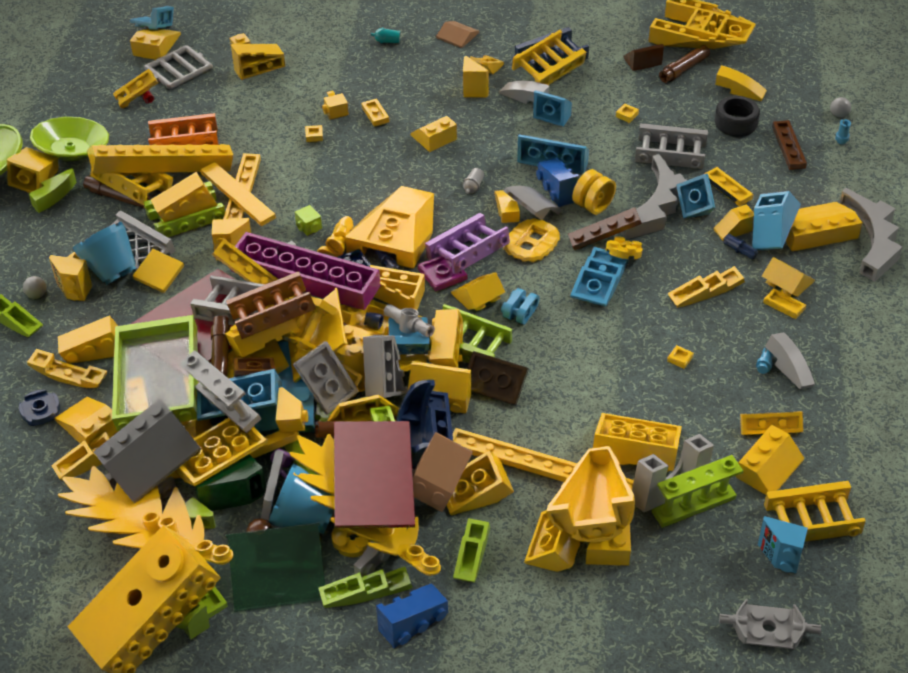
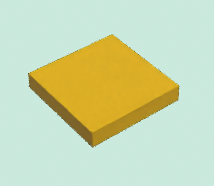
M152 249L132 276L134 280L165 293L183 269L184 263Z

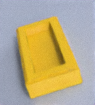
M774 288L763 301L764 304L794 319H797L806 309V304Z

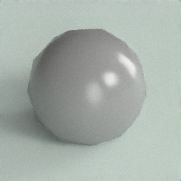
M836 98L830 105V111L835 117H846L851 112V103L846 98Z
M31 276L23 283V292L29 298L38 299L46 293L47 285L41 277Z

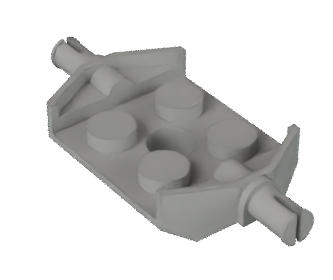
M745 599L736 614L726 615L720 613L719 623L732 624V628H735L738 638L743 644L795 649L807 633L821 634V625L807 624L795 604H793L792 609L748 605V599ZM768 624L773 626L775 630L769 632L763 626Z

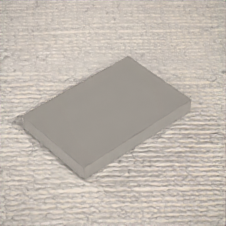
M327 341L293 364L325 414H329L339 403L347 401L359 392Z
M280 450L275 451L263 502L261 518L268 521L271 516L284 454V451Z

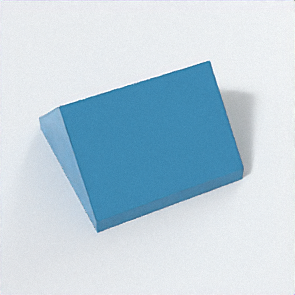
M707 173L676 185L683 218L710 215L715 209Z

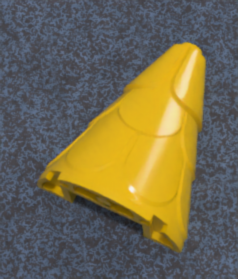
M610 446L588 449L548 505L547 514L551 522L561 532L564 530L572 535L571 538L585 542L610 540L624 532V528L633 519L635 509L634 494Z

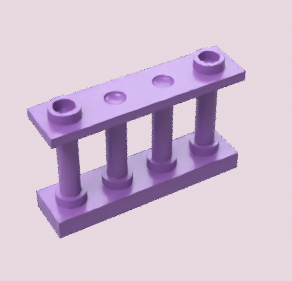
M479 213L426 242L427 258L431 260L443 256L451 261L452 271L456 274L509 244L508 227H504L496 232L486 227L485 215ZM484 233L488 237L481 239L477 235ZM469 240L475 244L468 247L463 243ZM456 248L461 252L454 255L449 251Z

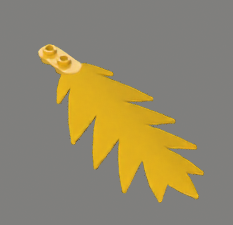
M327 434L321 447L313 441L298 435L297 440L304 454L290 452V456L318 475L304 473L296 475L295 472L293 474L305 483L334 495L333 438L330 434ZM335 495L311 496V500L335 510ZM331 517V521L334 523L335 517ZM415 517V528H345L377 542H368L369 547L390 555H398L427 576L436 575L441 571L439 559L427 555L421 546L415 545L419 531L418 517Z
M95 466L91 467L89 480L75 477L62 478L73 492L58 494V497L74 503L93 506L66 511V515L112 520L88 527L89 531L134 534L114 540V545L142 548L165 525L186 538L208 562L225 565L234 556L229 546H217L210 540H204V525L200 515H197L192 529L185 502L177 487H174L162 514V503L158 486L154 487L139 501L133 503L118 483H116L115 490H113L107 478Z

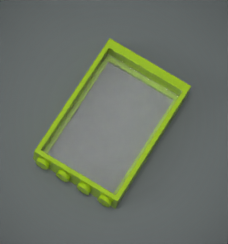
M193 315L115 327L112 420L117 431L124 428L160 398L180 422L197 419V390L195 386L198 384V381L179 365L194 350L198 353L197 325Z

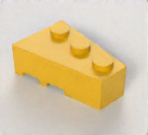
M231 44L234 70L241 80L285 67L284 53L277 44Z
M370 265L372 268L379 269L381 286L374 295L375 298L400 309H418L425 292L424 274Z

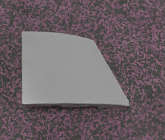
M510 186L504 190L506 194L540 220H543L550 210L557 215L562 211L560 207L531 187Z

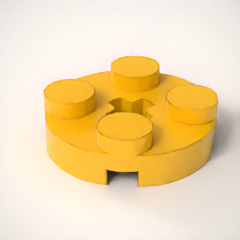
M615 236L614 240L607 241L605 250H610L609 254L618 258L628 259L629 256H634V259H639L642 256L643 248L642 243L639 241L630 242L626 241L624 237Z
M334 527L332 531V544L334 548L346 557H359L363 555V552L368 547V542H371V540L358 534L355 535L359 537L351 540L349 536L355 533L345 528Z

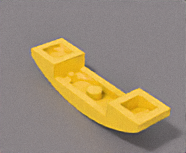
M39 349L35 350L27 362L28 366L53 380L82 388L99 387L107 375L106 370L90 365L85 369L56 360L54 354Z

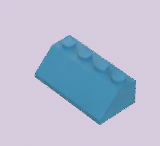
M518 135V163L538 166V162L558 158L566 164V169L570 168L573 173L584 174L589 160V149L586 146Z
M275 369L229 378L245 392L241 400L253 410L277 405L278 391L282 387V381ZM197 391L198 421L225 416L224 413Z

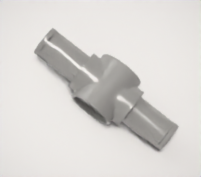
M387 305L384 309V315L394 319L400 325L399 330L401 332H419L429 337L435 331L434 326L425 323L422 318L418 317L419 312L415 309L404 308L400 310L393 305Z

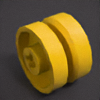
M594 169L588 170L577 181L572 199L577 205L598 215L613 200L616 192V183Z

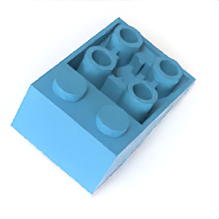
M790 191L760 194L754 208L752 248L756 250L783 248L801 205Z

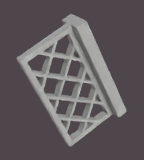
M121 210L116 214L117 220L113 224L118 225L122 221L127 230V235H135V239L129 240L130 245L135 244V249H132V253L136 254V258H134L136 263L135 270L139 268V263L143 262L147 257H139L141 252L148 251L149 254L152 249H159L161 253L171 255L176 251L170 238ZM147 242L148 246L139 248V243Z

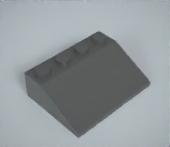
M160 398L97 448L94 453L132 502L136 503L198 453L201 448L171 409Z

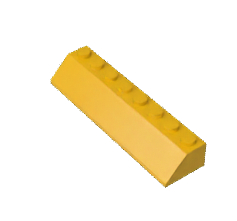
M225 144L91 146L87 149L93 173L201 172L200 169L214 162L226 172L231 171L233 161L230 145Z

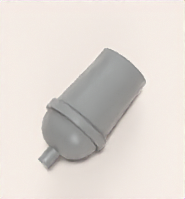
M472 169L471 173L463 181V187L467 194L475 193L479 190L484 178V172L481 169Z

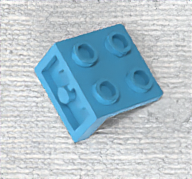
M174 7L152 8L151 18L130 19V23H135L137 27L148 26L150 30L166 29L167 26H172Z
M420 317L428 324L427 317ZM388 319L389 335L395 336L399 354H428L429 337L419 332H401L399 330L400 325L394 319Z

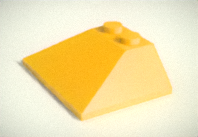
M371 300L365 310L347 305L340 306L343 322L347 325L362 328L368 331L371 336L389 335L388 319L390 317L384 315V309L387 304ZM372 312L383 315V324L380 329L364 325L366 313Z

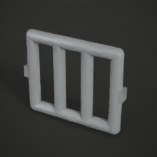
M185 45L146 64L144 69H150L157 81L171 90L213 69V65L204 58L202 53H197L188 45ZM187 52L204 66L196 69L180 55ZM175 59L191 73L184 76L168 64L167 61ZM161 65L175 76L177 80L170 82L153 68Z

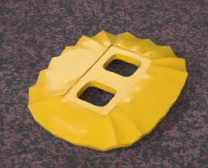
M536 218L526 219L509 233L510 243L505 245L503 250H506L508 255H512L523 262L531 261L534 263L537 260H542L544 256H548L560 240V233L555 226L544 220ZM533 233H538L542 235V237L539 240H536L530 236ZM528 243L533 247L530 250L521 248V245Z

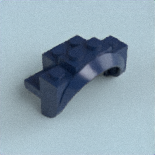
M422 380L412 384L402 401L396 421H409L412 468H416L435 432L453 441L448 393L432 391L435 387L434 380Z

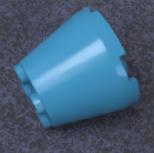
M122 221L118 225L113 224L91 235L85 242H80L73 247L75 254L80 259L86 260L87 266L106 285L136 269L126 228Z
M293 464L280 491L269 522L276 527L324 534L334 509L311 500V496L334 495L309 485L295 476L294 472L296 475L310 473L302 467Z

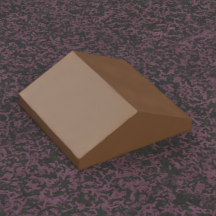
M448 21L443 24L436 38L463 48L479 34V30L456 21Z

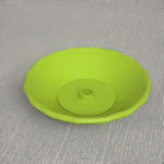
M81 117L51 118L35 126L31 130L30 140L34 147L50 156L63 161H78L88 156L87 149L91 146L107 145L109 133L104 126L93 120Z

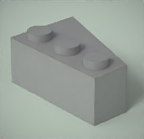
M372 335L363 337L365 396L380 395L386 398L407 393L408 387H405L402 378L405 376L404 370H400L398 363L400 355L395 336Z

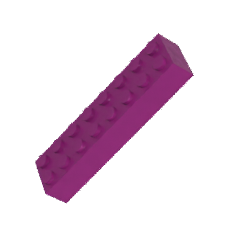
M245 232L235 245L237 249L277 279L299 271L306 288V293L310 292V295L324 299L337 288L340 304L365 310L381 286L379 269L249 232Z

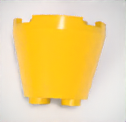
M345 325L347 345L336 351L335 355L340 362L364 376L358 390L359 392L365 391L363 337L371 335L362 328Z

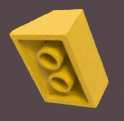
M412 361L408 390L412 384L418 381L434 380L435 387L432 391L448 393L450 411L454 413L467 412L471 398V370Z
M771 425L738 462L743 469V473L737 475L736 478L766 495V492L778 491L803 462L804 456L788 433Z
M547 510L541 512L524 563L555 572L569 569L575 562L580 540L571 538L572 535L564 530L561 532L551 522Z

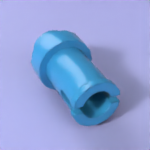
M844 119V124L843 120L840 121L839 131L836 133L835 139L839 144H845L849 141L851 122L847 119Z
M766 347L756 363L758 372L762 374L769 372L773 365L772 359L774 355Z

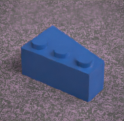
M432 583L409 593L410 596L401 599L399 596L393 598L394 603L384 606L382 603L376 605L378 630L393 648L406 644L412 636L418 632H424L429 625L446 617L448 601Z

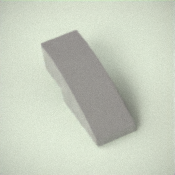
M534 81L508 82L499 91V94L527 104L529 101L534 102L535 90L549 94V85Z
M785 333L772 334L765 347L777 358L775 366L799 389L813 387L815 383L811 371L794 342Z

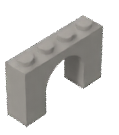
M700 434L684 440L679 463L668 477H666L668 465L656 455L652 454L639 460L632 487L635 505L645 513L664 504L665 497L658 488L657 483L709 464L714 445Z

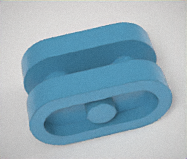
M520 288L513 290L508 301L504 302L501 307L503 317L511 320L516 316V322L525 325L538 307L540 296L530 293L526 297L525 290Z

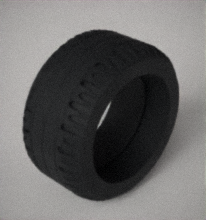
M727 97L717 104L714 119L715 125L721 132L730 136L749 135L758 127L760 109L753 100L747 97ZM736 114L744 117H733L730 115Z

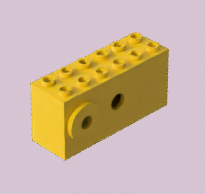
M163 525L67 627L102 670L109 673H135L136 668L145 659L150 657L152 651L183 621L192 608L198 605V602L206 593L215 587L221 577L186 538Z

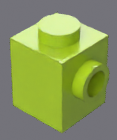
M311 205L295 211L296 225L299 231H303L308 236L322 229L321 216Z

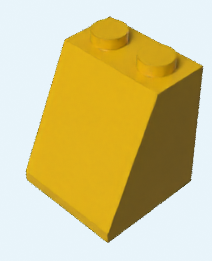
M28 147L22 149L20 153L14 154L7 159L8 185L29 193L41 188V182L54 177L57 173L58 158Z

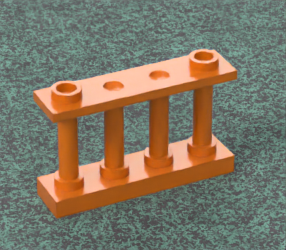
M215 113L148 121L151 138H148L149 145H219Z

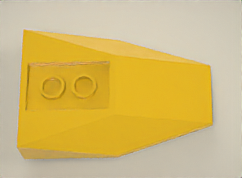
M404 186L398 188L368 213L345 236L346 253L363 257L368 248L396 254L398 265L414 269L425 249V243L429 241L433 234L434 193Z

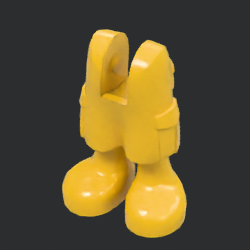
M345 216L340 219L335 225L332 235L327 238L326 246L320 247L317 252L339 258L345 249V236L354 227L352 218Z

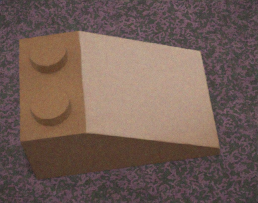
M435 432L412 474L414 498L443 512L473 451Z

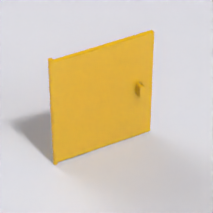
M337 288L323 299L337 308L335 314L326 313L325 316H322L309 341L317 347L327 341L334 353L344 345H347ZM312 313L300 338H303L315 313ZM288 342L293 381L296 383L302 378L293 364L311 352L312 349L308 348L305 351L297 347V344Z

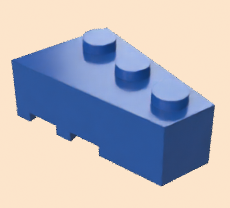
M558 158L538 162L537 178L542 181L544 189L550 193L551 200L555 201L558 207L574 203L572 199L573 190L579 180V175H573L572 169H566V164Z

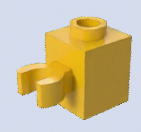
M334 91L327 92L328 97L324 98V105H322L324 114H327L330 120L349 115L348 102L343 93L335 95Z

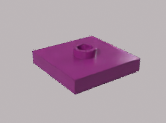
M443 256L418 264V270L421 274L425 275V279L435 292L468 280V275L464 270L454 274L451 261Z

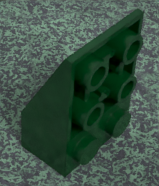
M250 454L195 486L199 502L210 511L251 504L266 493L263 467Z

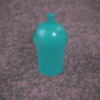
M382 27L377 29L375 33H371V36H375L376 41L380 43H399L400 31L384 29Z

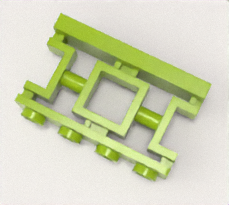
M211 181L205 182L204 184L213 198L217 200ZM151 200L144 202L148 219L151 221L159 218L160 222L154 223L155 230L166 237L211 224L213 220L223 219L225 214L224 205L217 203L218 206L164 222Z

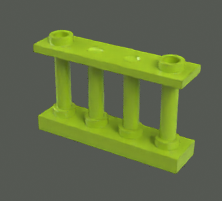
M446 304L442 306L443 310L457 309ZM459 310L463 318V335L468 328L477 331V334L469 344L464 342L460 344L459 355H462V361L469 363L473 351L495 357L494 352L502 341L511 344V328ZM484 335L495 338L487 350L477 348ZM429 336V348L431 349L430 336Z
M730 455L657 483V486L665 497V503L653 508L652 513L663 528L735 500L737 495L730 486L729 480L731 477L742 474L743 469L734 456Z

